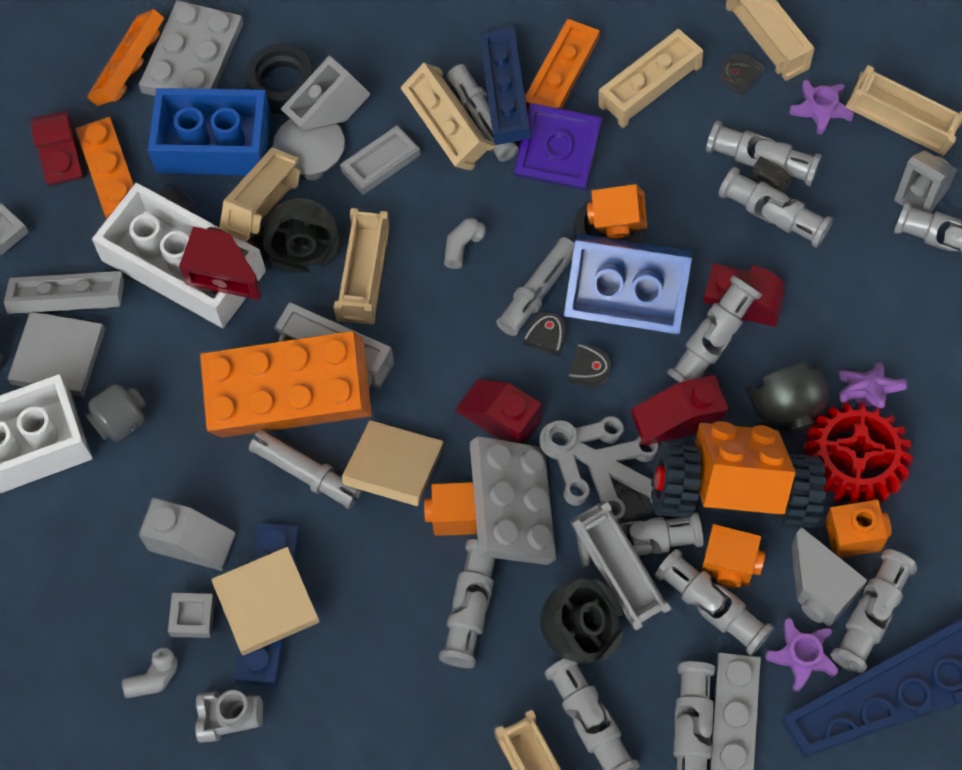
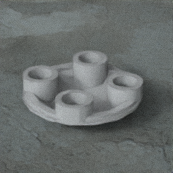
M289 119L280 126L274 136L273 148L298 157V163L295 168L300 170V175H303L308 180H317L322 177L325 171L338 163L346 148V143L342 130L336 123L303 131L292 119Z

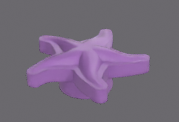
M804 80L802 84V91L806 101L800 105H791L789 111L794 116L812 117L817 123L816 132L818 134L824 133L830 119L844 118L847 121H852L854 116L853 111L838 102L839 95L844 91L843 84L814 88L808 80Z
M876 363L875 368L866 373L846 370L839 372L840 381L849 383L840 392L841 402L855 399L858 404L864 401L866 406L883 408L887 393L898 392L907 388L906 379L885 377L882 363Z
M790 618L786 619L783 624L786 646L777 652L768 651L765 655L767 661L791 667L795 677L793 684L795 691H799L803 687L811 671H824L830 677H834L838 673L837 667L823 653V642L831 636L832 630L825 628L811 634L801 633L794 627L793 620Z

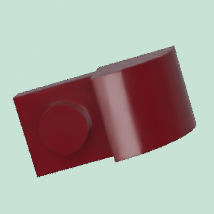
M63 110L31 118L34 145L38 149L46 185L50 187L84 179L70 111Z
M713 263L703 303L710 305L719 303L731 286L730 279L734 275L762 294L760 299H754L741 319L776 327L785 294V285L782 280L774 273L755 265L751 266L749 272Z

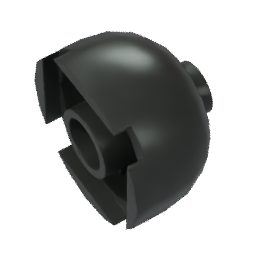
M291 199L277 205L267 217L263 232V248L270 256V262L274 266L287 272L307 273L310 270L306 266L321 263L322 268L328 265L336 256L339 246L336 224L333 216L322 204L311 199Z
M814 361V369L808 370L806 363L784 368L763 377L765 385L756 390L754 383L746 389L755 412L765 423L777 428L790 426L791 432H798L814 425L812 418L824 410L829 400L830 391L827 376L822 363L819 361Z
M581 578L566 582L550 593L541 610L540 624L542 635L549 648L563 659L576 663H588L607 659L617 651L623 638V629L618 630L619 622L617 616L623 615L621 605L614 592L605 583L597 579L590 581Z

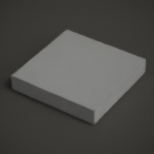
M30 312L8 376V381L11 385L25 387L60 374L72 395L84 397L105 332L103 324Z

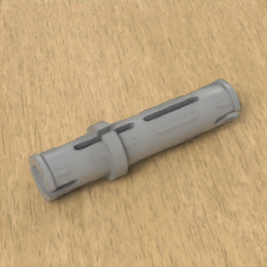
M461 64L453 67L447 74L448 81L461 98L460 103L466 111H469L481 133L495 145L487 92L483 87L477 85L466 65ZM514 142L495 145L493 151L497 159L504 162L513 158L518 153L519 148Z
M565 237L559 238L557 244L538 266L524 287L517 288L513 294L514 300L502 316L496 320L498 327L510 336H516L529 316L539 311L542 307V299L572 261L575 244L573 241Z
M263 429L255 434L259 440L252 439L249 445L250 452L261 456L309 484L310 490L314 493L320 494L322 492L344 505L347 509H351L356 502L353 501V497L358 499L362 490L343 485L342 477L333 472L334 468L327 463L323 465L317 463L266 433Z

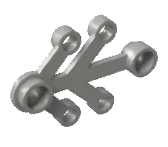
M612 416L604 418L599 423L574 428L570 423L561 420L547 424L542 429L539 437L540 447L546 455L558 460L566 483L563 495L569 504L574 506L582 505L590 492L587 482L580 478L575 459L588 465L600 500L607 501L610 506L618 510L619 514L614 515L618 523L625 513V505L617 497L611 478L649 497L652 504L651 492L653 487L651 486V479L619 462L633 458L642 462H649L657 453L658 443L648 445L652 452L648 453L640 449L639 445L643 444L640 437L636 441L598 450L583 444L596 439H601L609 444L617 442L623 432V424L618 418ZM612 426L617 433L610 434L606 432L604 427ZM560 438L564 441L565 445H557L552 439ZM573 487L579 488L583 495L575 496L571 493L570 489Z

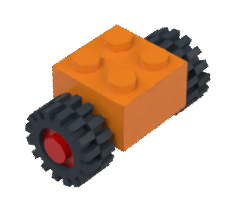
M723 421L713 424L700 423L695 444L662 441L661 445L657 448L658 454H655V466L652 469L654 475L653 479H651V486L653 487L651 492V499H653L652 509H654V513L657 515L689 518L692 516V511H695V500L698 501L700 494L704 507L773 513L774 521H777L776 524L781 527L814 529L816 523H819V512H823L824 508L822 499H825L826 492L823 491V486L826 485V478L823 477L825 473V468L822 466L823 461L817 456L788 454L778 430L763 425H757L753 428L740 427Z

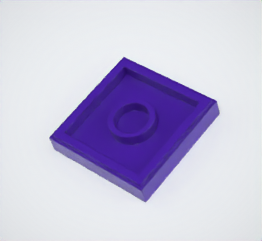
M530 103L528 116L532 138L521 141L514 171L515 176L586 190L601 129L602 117Z

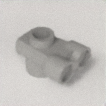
M230 690L221 696L218 691L199 693L196 697L198 720L195 732L199 743L219 741L221 735L245 731L263 725V702L260 696H245L240 691Z

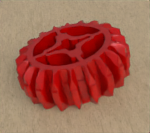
M847 401L843 404L841 412L832 406L828 409L826 417L818 416L814 423L815 427L809 428L806 435L808 441L804 443L803 454L817 456L823 461L822 466L825 468L823 477L826 478V485L823 486V491L828 493L831 490L835 493L833 497L835 504L839 503L842 497L849 498V504L857 503L859 499L867 502L873 501L875 498L883 503L888 500L889 492L895 494L900 491L902 487L901 482L906 481L910 474L907 467L911 466L913 456L907 453L912 447L911 440L902 439L906 432L905 426L892 427L895 421L894 414L884 419L880 416L881 409L879 407H876L873 412H868L863 401L858 405L857 410H853ZM853 431L850 438H838L836 442L828 441L839 433ZM870 436L877 440L879 443L874 442L870 438ZM834 465L840 466L842 469H844L846 475L839 471ZM878 467L888 468L879 476L862 479L863 473L867 470L877 471Z

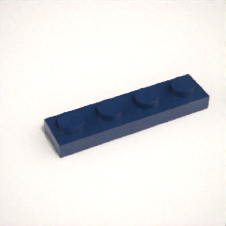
M515 27L480 34L495 145L530 139L532 136Z
M259 523L253 561L288 547L293 561L296 563L300 536L299 527ZM284 638L244 656L239 649L234 675L236 684L277 687Z

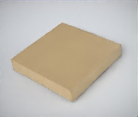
M369 420L342 475V484L418 506L442 454L444 441Z
M288 547L211 579L243 656L319 623L317 614Z

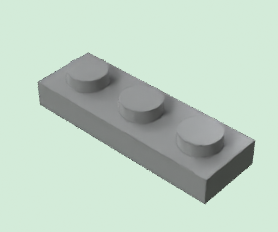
M122 271L9 278L4 305L7 314L120 307L124 278Z
M727 653L718 654L711 738L712 756L710 758L709 770H754L761 657Z

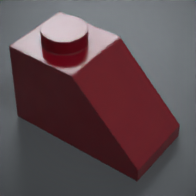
M193 226L179 265L185 284L260 300L262 293L256 274L231 234L216 227L204 229Z
M715 375L678 382L633 407L630 412L643 446L662 441L697 435L700 423L713 424L721 421L729 409Z
M477 379L455 408L457 413L502 441L526 444L541 424L542 403L510 383Z

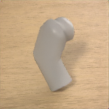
M475 218L464 219L447 236L444 259L446 267L452 269L462 267L465 245L470 240L479 242L486 234V227L483 223L477 222Z
M160 648L152 654V664L146 674L123 678L122 685L126 699L159 693L165 689L178 667L177 658L170 649Z

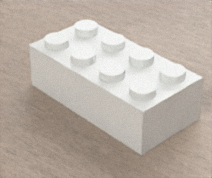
M135 183L92 238L101 260L215 325L224 328L246 297L186 285L179 268L193 226L204 229L219 227L144 186ZM233 237L259 281L266 272L260 250L245 241Z
M60 374L0 395V493L93 459L72 394Z

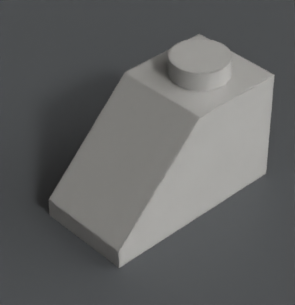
M329 55L281 110L303 131L347 121L370 96V93Z
M925 150L913 155L906 165L894 201L904 206L905 201L911 202L912 207L931 213L950 188L957 169L952 167L945 159L934 156Z
M153 498L139 536L148 551L224 571L236 538V532L192 508Z
M801 527L791 545L797 601L802 604L803 612L810 619L817 623L823 622L830 628L860 594L867 579Z

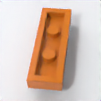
M155 9L136 16L87 96L95 105L100 106L111 101L116 102L127 89L125 82L129 75L134 74L140 68L144 60L141 57L143 52L160 35L158 28L164 17Z
M570 19L566 20L526 93L528 110L530 103L559 109L563 108L600 39V30Z
M110 117L75 128L106 219L109 218L134 186Z

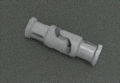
M718 120L713 125L706 146V152L708 153L717 151L735 157V162L758 169H769L772 174L778 173L782 176L783 174L778 170L780 169L786 175L804 180L805 185L810 187L822 158L821 154L816 153L812 156L793 150L790 144L784 142L776 143L770 138L748 130L742 133L724 127L722 122ZM755 145V154L751 158L748 152Z
M736 167L729 171L719 190V197L723 199L729 197L746 206L747 212L769 223L776 224L781 230L787 233L793 231L812 241V246L815 248L820 246L833 223L832 217L827 216L823 218L806 209L805 203L796 199H790L785 193L763 181L757 183L741 175L740 169ZM765 197H771L768 203L764 205Z
M905 201L894 233L906 232L924 239L925 244L950 252L959 251L957 248H960L962 252V220L938 211L934 214L912 207L911 202ZM950 221L951 223L945 231L944 241L940 243L937 239V231L942 223Z
M733 275L730 279L732 284L719 303H714L709 309L708 317L701 322L686 343V352L675 368L670 367L667 373L678 382L701 378L708 366L717 362L730 342L732 334L739 330L743 324L741 318L754 299L761 298L762 294ZM703 337L710 340L713 346H704Z
M692 511V516L689 518L679 517L665 520L661 516L651 518L648 521H633L619 524L625 535L630 534V543L638 557L650 553L669 552L671 547L694 544L696 547L703 546L702 525L697 511ZM577 535L581 563L583 567L589 566L590 561L593 560Z
M476 539L466 542L465 549L468 555L464 571L458 575L452 602L453 610L450 612L447 620V626L450 628L445 650L439 653V659L442 662L462 668L475 667L476 660L473 657L477 636L483 633L485 613L487 612L494 586L491 576L495 559H497L479 556L478 540Z
M675 549L668 555L654 575L657 580L661 581L664 579L679 591L684 602L689 605H697L700 614L722 633L729 632L747 647L746 653L750 656L762 646L774 629V626L770 623L765 625L746 610L747 604L731 591L727 590L724 586L713 585L711 575L706 571L699 572L682 558V552L679 549ZM678 570L689 580L685 581L678 574H676L675 571ZM729 597L732 603L728 611L722 617L714 619L713 616L724 609Z
M891 549L883 551L881 555L883 562L875 578L868 580L863 597L859 600L846 623L847 633L839 648L833 649L830 654L836 664L857 674H862L866 671L867 665L865 662L874 644L881 642L893 616L892 611L894 607L900 604L903 598L901 591L909 575L915 574L917 570L914 560L903 553Z
M562 659L548 668L544 673L547 680H553L564 700L562 703L564 710L573 718L574 727L589 753L595 754L603 770H637L640 767L638 761L630 758L619 739L622 735L619 728L603 704L597 702L598 692L594 686L588 685L578 667L579 663ZM604 723L607 724L608 728L601 732L595 733Z
M705 662L679 663L677 671L681 674L680 697L676 699L673 755L677 757V770H707V760L712 756L711 734L714 704L710 700V677L715 673V666Z

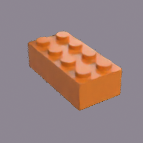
M354 331L200 354L206 428L208 432L221 438L257 433L261 429L272 431L372 416L364 339Z

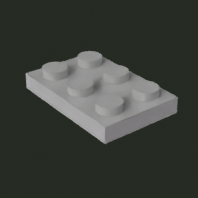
M176 0L139 83L141 93L155 96L156 88L216 89L244 25L242 16Z
M480 436L470 441L479 556L548 565L555 561L556 555L546 458L541 447Z

